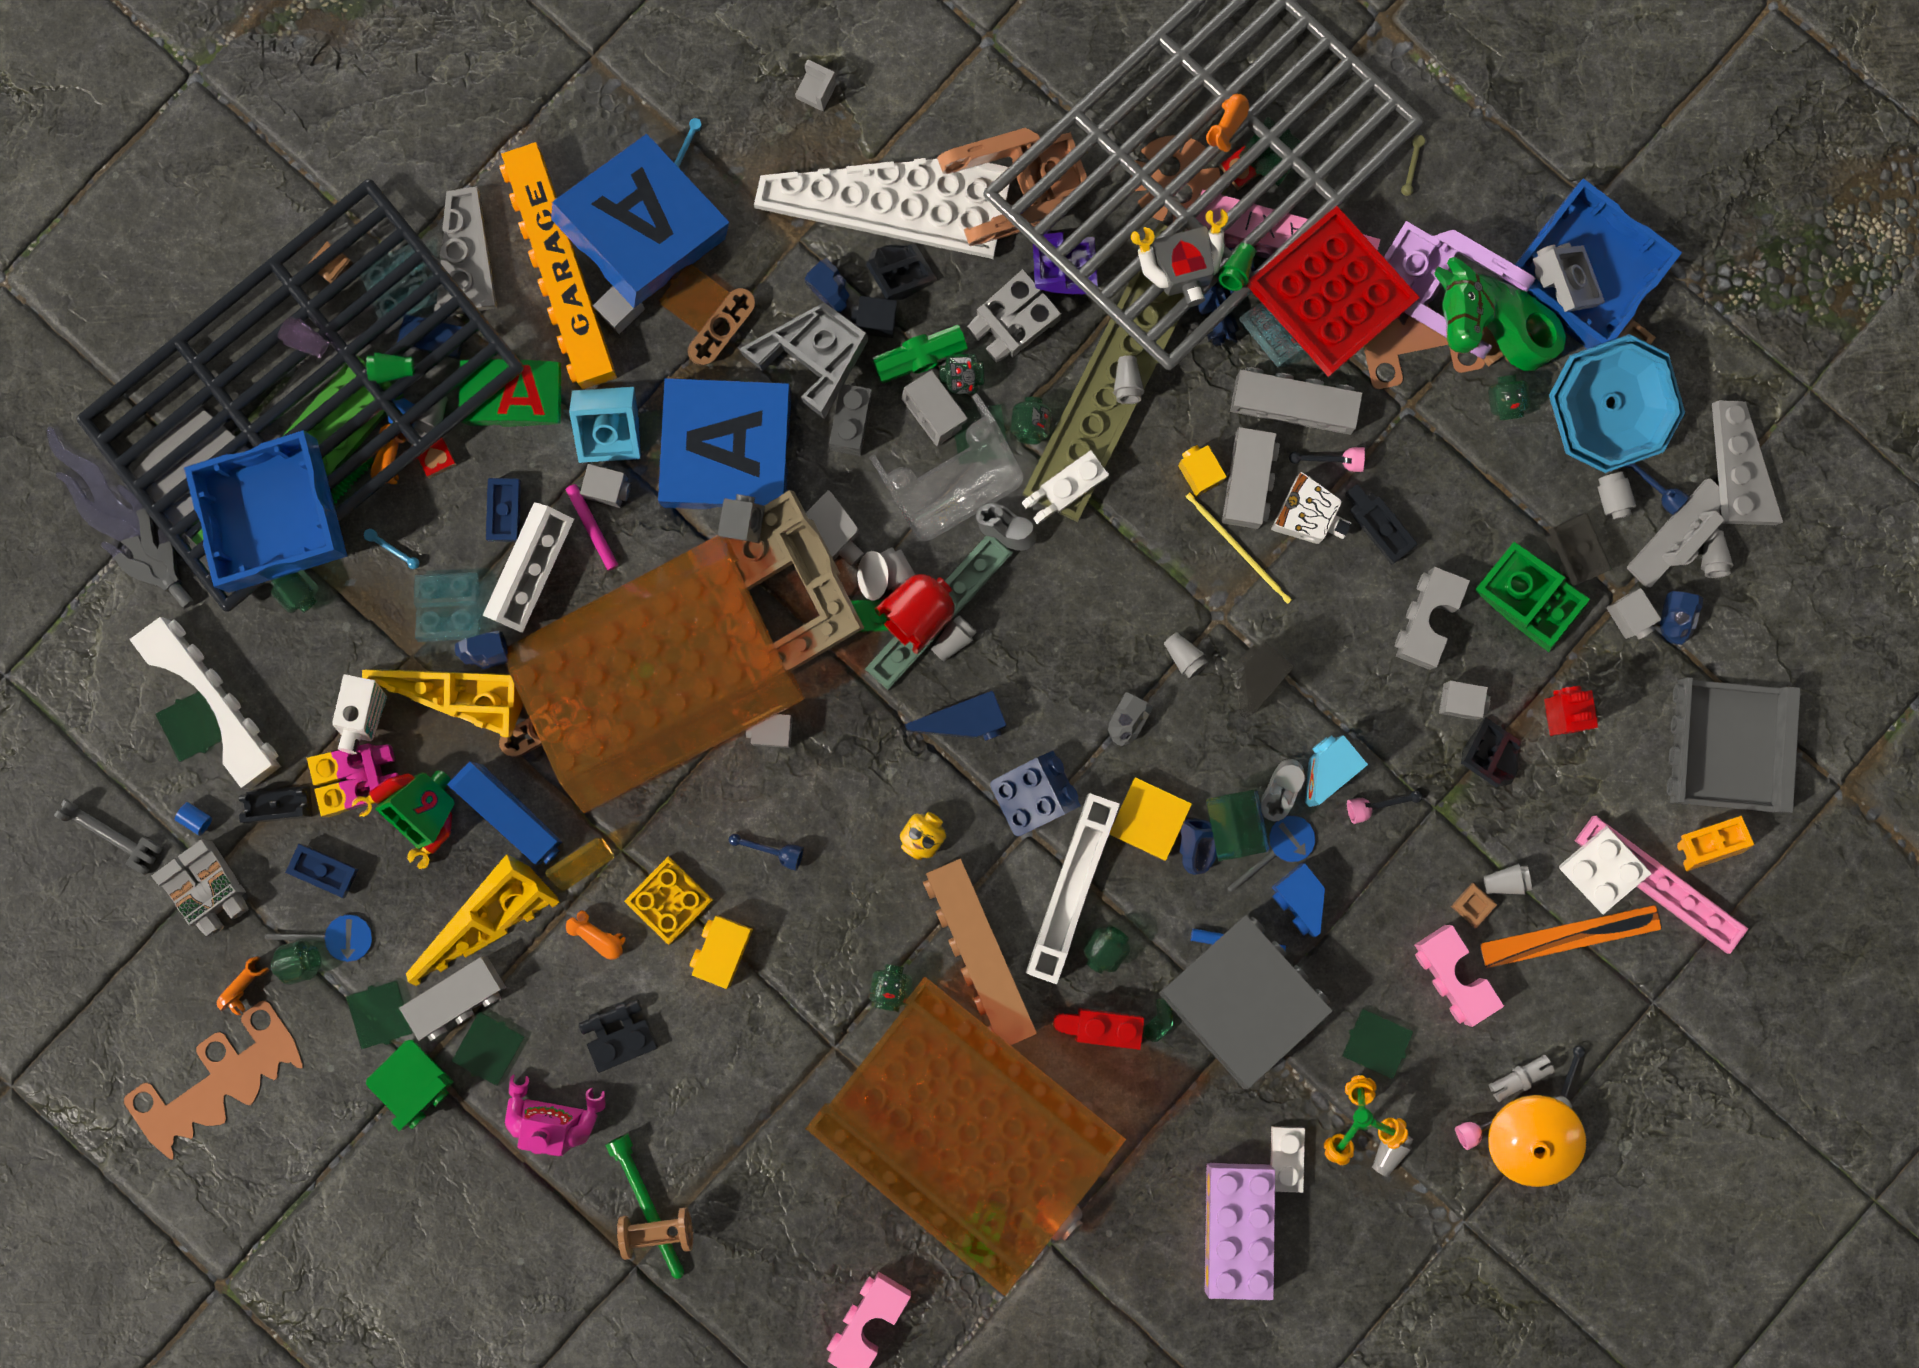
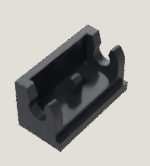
M310 786L246 792V795L239 796V801L244 803V812L239 814L240 823L252 824L313 817Z

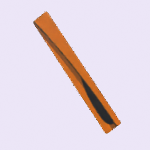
M1653 905L1481 943L1480 946L1485 967L1489 968L1657 931L1661 929L1657 908Z

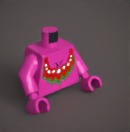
M515 1075L511 1076L509 1094L512 1098L508 1100L505 1126L513 1137L519 1138L517 1148L531 1151L534 1154L543 1153L563 1156L571 1148L587 1142L598 1117L596 1113L601 1112L605 1108L604 1091H602L598 1099H593V1088L586 1091L587 1110L529 1099L524 1101L522 1098L528 1092V1076H526L523 1085H516L514 1083Z

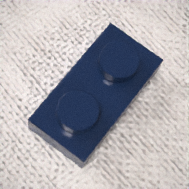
M405 314L397 342L422 323L425 318ZM442 322L410 349L432 353L462 327ZM463 344L447 357L459 360Z
M488 478L486 540L488 542L517 541L520 532V479Z
M298 844L285 873L341 898H346L359 869L306 845Z

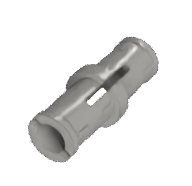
M1542 1055L1522 1068L1520 1066L1513 1068L1512 1073L1490 1083L1489 1088L1491 1092L1498 1091L1493 1094L1495 1099L1501 1102L1521 1089L1524 1091L1530 1089L1532 1083L1549 1074H1553L1555 1070L1552 1065L1539 1069L1550 1063V1060L1546 1055Z

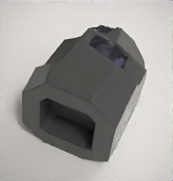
M1126 692L1109 721L1108 732L1113 743L1119 746L1132 743L1140 733L1153 706Z

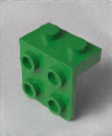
M406 1040L366 1080L367 1087L396 1116L391 1123L398 1131L408 1127L413 1130L426 1117L423 1112L431 1104L435 1107L449 1095L447 1089L454 1083L414 1040Z

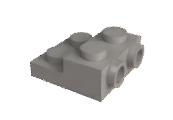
M1570 243L1558 247L1550 245L1537 251L1538 257L1533 259L1536 267L1535 275L1538 281L1542 283L1543 288L1555 286L1557 301L1563 307L1564 312L1593 308L1605 303L1584 245L1571 247Z

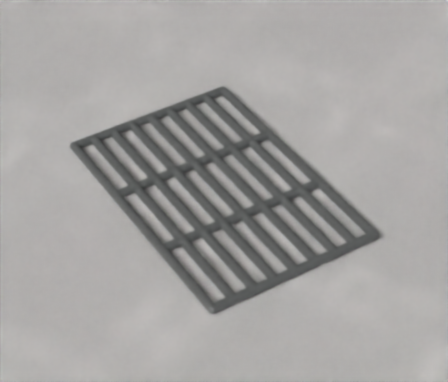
M1188 0L983 192L985 199L1167 370L1173 369L1252 291L1247 286L1242 287L1239 291H1234L1179 346L1168 354L1156 341L1191 308L1187 305L1185 296L1156 325L1145 333L1133 320L1164 291L1163 288H1159L1153 283L1124 312L1111 300L1115 294L1142 270L1139 255L1102 291L1088 279L1131 238V234L1134 231L1137 232L1163 206L1177 219L1157 238L1180 233L1185 227L1189 230L1204 227L1196 217L1270 147L1282 160L1227 212L1228 222L1225 226L1221 227V230L1225 232L1291 168L1305 180L1232 251L1224 245L1219 269L1233 255L1241 243H1247L1254 247L1313 189L1320 193L1327 202L1255 272L1251 270L1250 279L1334 207H1339L1424 123L1421 115L1295 0H1275L1204 68L1191 55L1249 0L1230 1L1185 45L1180 47L1168 35L1206 1ZM1284 8L1287 9L1297 21L1229 86L1224 88L1212 77ZM1307 28L1320 41L1249 107L1246 119L1229 142L1246 127H1249L1260 139L1194 203L1185 209L1174 196L1222 150L1218 146L1209 145L1165 188L1155 181L1151 175L1222 109V103L1226 99H1229L1234 94H1238ZM1158 45L1164 48L1172 57L1098 126L1085 115L1095 103ZM1330 49L1342 61L1269 130L1256 117L1322 54ZM1182 65L1194 77L1119 147L1107 134ZM1352 69L1364 81L1291 150L1279 137ZM1202 86L1206 87L1216 98L1143 167L1139 166L1129 154ZM1372 90L1376 91L1386 102L1313 171L1301 158ZM1396 110L1408 123L1336 192L1323 179ZM1074 123L1082 128L1088 135L1014 205L1011 206L999 194ZM1098 143L1110 156L1033 227L1021 214ZM1119 164L1132 175L1117 192L1057 248L1044 237L1059 220ZM1141 185L1146 188L1155 198L1080 269L1066 258L1074 248ZM1219 271L1213 276L1208 286L1202 287L1204 294L1219 281Z

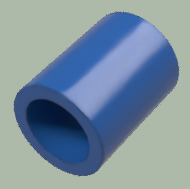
M187 802L178 810L175 821L200 836L210 826L212 817Z

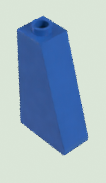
M470 761L447 784L534 864L541 865L543 862L549 864L559 854L560 850L557 847L562 841L483 764Z

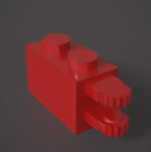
M1581 686L1562 688V690L1553 691V697L1544 699L1550 736L1598 728L1592 690L1582 691Z
M1079 1008L1078 1015L1059 1013V1015L1054 1017L1053 1025L1056 1028L1055 1030L1065 1034L1076 1035L1075 1040L1077 1042L1141 1050L1144 1017L1140 1015Z

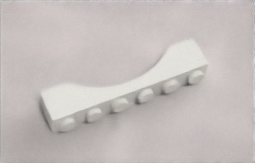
M163 617L157 618L132 637L130 641L147 664L165 668L180 675L194 685L206 698L215 713L221 730L223 765L241 788H254L281 767L276 760L278 757L277 752L269 743H263L258 737L259 728L250 718L245 719L239 711L241 705L231 693L226 694L220 686L223 683L220 676L213 669L210 668L208 670L202 662L204 656L194 644L189 645L183 637L186 634L183 627L174 619L171 621Z
M1091 793L1087 795L1026 969L1027 974L1054 984L1058 983L1081 909L1113 825L1119 803Z

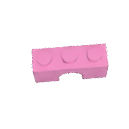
M1444 925L1414 944L1418 950L1415 954L1417 960L1425 970L1429 968L1436 978L1432 981L1433 985L1442 997L1446 995L1453 1006L1449 1009L1458 1023L1464 1022L1465 1025L1473 1027L1504 1007L1487 979L1479 978L1468 985H1462L1457 980L1455 965L1469 951L1452 925Z
M879 1271L874 1279L869 1276L860 1291V1294L864 1296L858 1307L852 1304L843 1322L847 1323L843 1333L840 1335L836 1332L827 1347V1350L831 1352L828 1362L837 1368H869L878 1353V1346L867 1340L863 1333V1326L873 1318H882L894 1325L911 1297L910 1290Z

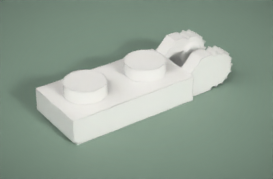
M1090 450L1041 485L1040 489L1026 498L1022 504L1027 509L1034 506L1044 496L1048 498L1052 505L1039 511L1033 518L1039 524L1055 512H1061L1108 478L1109 474Z

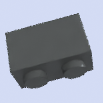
M844 384L841 388L829 441L831 451L861 456L872 402L871 389Z

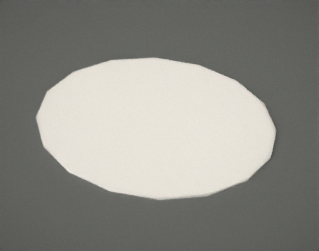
M875 551L867 552L862 557L857 574L858 585L862 594L872 601L879 599L884 594L889 577L885 559L880 553Z

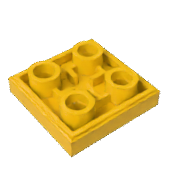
M1135 777L1114 820L1109 835L1166 861L1192 804Z
M668 856L624 902L670 945L714 899Z

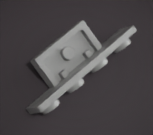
M1705 479L1682 507L1629 563L1627 569L1645 587H1652L1670 566L1688 565L1698 556L1699 552L1697 550L1701 545L1712 540L1718 534V526L1725 520L1718 513L1721 510L1719 486L1712 479Z

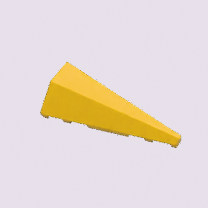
M362 670V678L375 680L379 686L386 688L390 692L409 697L415 702L452 717H458L471 722L477 727L496 732L502 737L512 736L523 707L524 674Z
M506 854L406 973L408 982L415 986L421 984V978L437 969L439 972H442L448 968L450 961L461 955H464L466 958L508 934L507 929L524 919L526 922L534 919V913L548 905L552 908L559 903L558 897L530 866Z

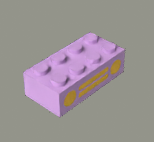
M1207 1163L1205 1293L1209 1299L1273 1300L1275 1169L1271 1165Z

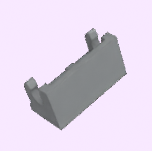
M932 370L904 387L902 401L937 447L962 430L961 425L967 422L968 418Z

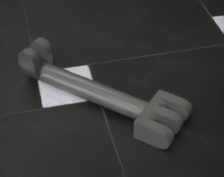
M68 799L63 800L61 810H57L54 814L56 818L65 822L74 820L130 854L125 864L143 875H147L150 869L140 863L141 859L149 864H154L156 860L154 856L146 852L148 848L158 854L163 849L162 846L147 837H142L138 844L80 810L78 805Z

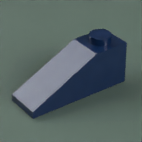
M992 690L905 724L907 732L975 739L983 736L984 740L988 741L1001 736L1002 732L1000 729L1006 728V723Z

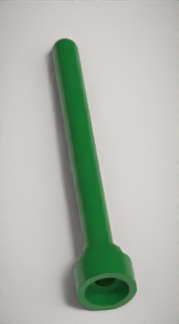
M629 1134L622 1135L605 1144L610 1157L614 1156L616 1161H620L647 1222L661 1221L632 1159L631 1154L633 1151L631 1147L633 1143ZM672 1243L658 1245L672 1276L675 1279L682 1278L684 1269Z

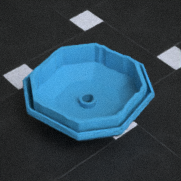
M1631 334L1570 355L1549 394L1565 453L1604 473L1663 453L1685 414L1669 353ZM1609 397H1613L1615 403L1612 407L1608 408L1606 401Z

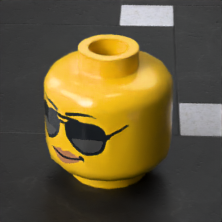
M927 812L926 815L918 813L912 815L900 833V840L903 843L901 848L917 860L933 857L946 839V832L941 826L943 821L931 812Z

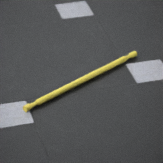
M1189 493L1186 498L1196 506L1202 515L1288 604L1292 599L1281 590V587Z

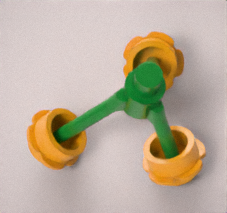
M1356 1075L1351 1078L1350 1082L1346 1083L1345 1093L1349 1095L1352 1103L1358 1105V1109L1353 1115L1354 1123L1346 1135L1336 1134L1324 1142L1325 1156L1329 1161L1338 1165L1348 1164L1350 1158L1354 1156V1144L1351 1139L1360 1129L1377 1128L1380 1140L1385 1145H1388L1390 1149L1399 1148L1407 1140V1123L1403 1119L1386 1118L1379 1122L1366 1109V1105L1371 1103L1376 1096V1084L1371 1078L1367 1079L1364 1075Z

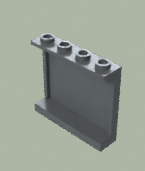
M1689 677L1678 680V684L1673 689L1676 715L1671 720L1674 746L1669 751L1672 777L1667 782V794L1670 796V803L1781 814L1793 813L1800 688H1773L1697 681Z
M1246 915L1240 918L1233 927L1159 992V995L1243 1089H1249L1332 1012L1328 1006L1330 1000L1319 989L1314 991L1306 982L1309 979L1306 973L1298 965L1292 966L1284 958L1287 955L1285 950L1276 941L1271 943L1263 934L1265 929L1254 917L1249 919Z

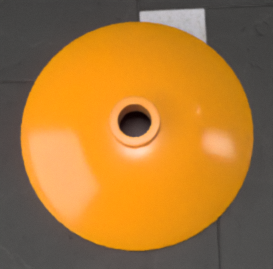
M1532 1095L1521 1097L1508 1103L1496 1114L1489 1129L1488 1146L1493 1162L1506 1177L1522 1185L1542 1187L1553 1185L1566 1179L1578 1168L1586 1150V1135L1581 1120L1568 1105L1552 1097ZM1538 1147L1545 1148L1543 1153L1538 1154L1534 1152Z

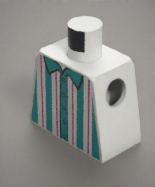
M343 675L333 718V726L342 735L338 750L342 752L357 754L361 739L372 741L387 699L386 694L375 680Z

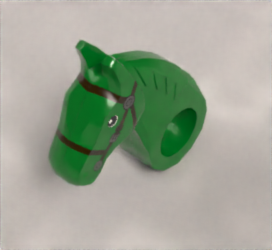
M1456 257L1449 258L1447 262L1452 273L1439 266L1436 268L1434 275L1446 291L1442 308L1446 321L1447 342L1454 352L1468 353L1477 348L1482 340L1483 329L1486 326L1492 332L1501 352L1507 360L1523 371L1537 370L1556 358L1564 350L1566 336L1561 321L1553 311L1529 293L1498 278L1475 273ZM1528 332H1530V334H1531L1532 337L1534 338L1535 343L1532 341V339H1531L1530 336L1528 335Z

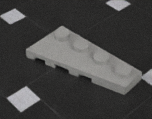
M477 186L446 191L443 245L440 249L441 264L479 311L497 308L480 191ZM443 285L437 288V304H435L434 312L452 298ZM460 307L452 315L464 314L465 312Z
M1719 400L1712 403L1721 516L1725 519L1722 524L1778 525L1783 523L1746 402Z

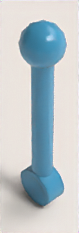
M693 118L689 122V133L674 162L678 168L695 132L700 131L702 128L701 121L698 118Z
M367 529L364 532V538L367 541L376 542L405 561L410 569H417L420 563L417 558H410L378 537L375 530Z

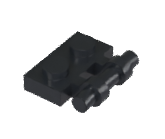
M638 999L628 1003L622 1001L615 1005L616 1008L602 1014L599 1012L591 1014L588 1020L579 1023V1028L583 1035L595 1031L598 1037L597 1040L587 1044L598 1073L658 1048L647 1019L635 1023L632 1014L642 1011ZM621 1020L624 1028L608 1034L606 1025Z

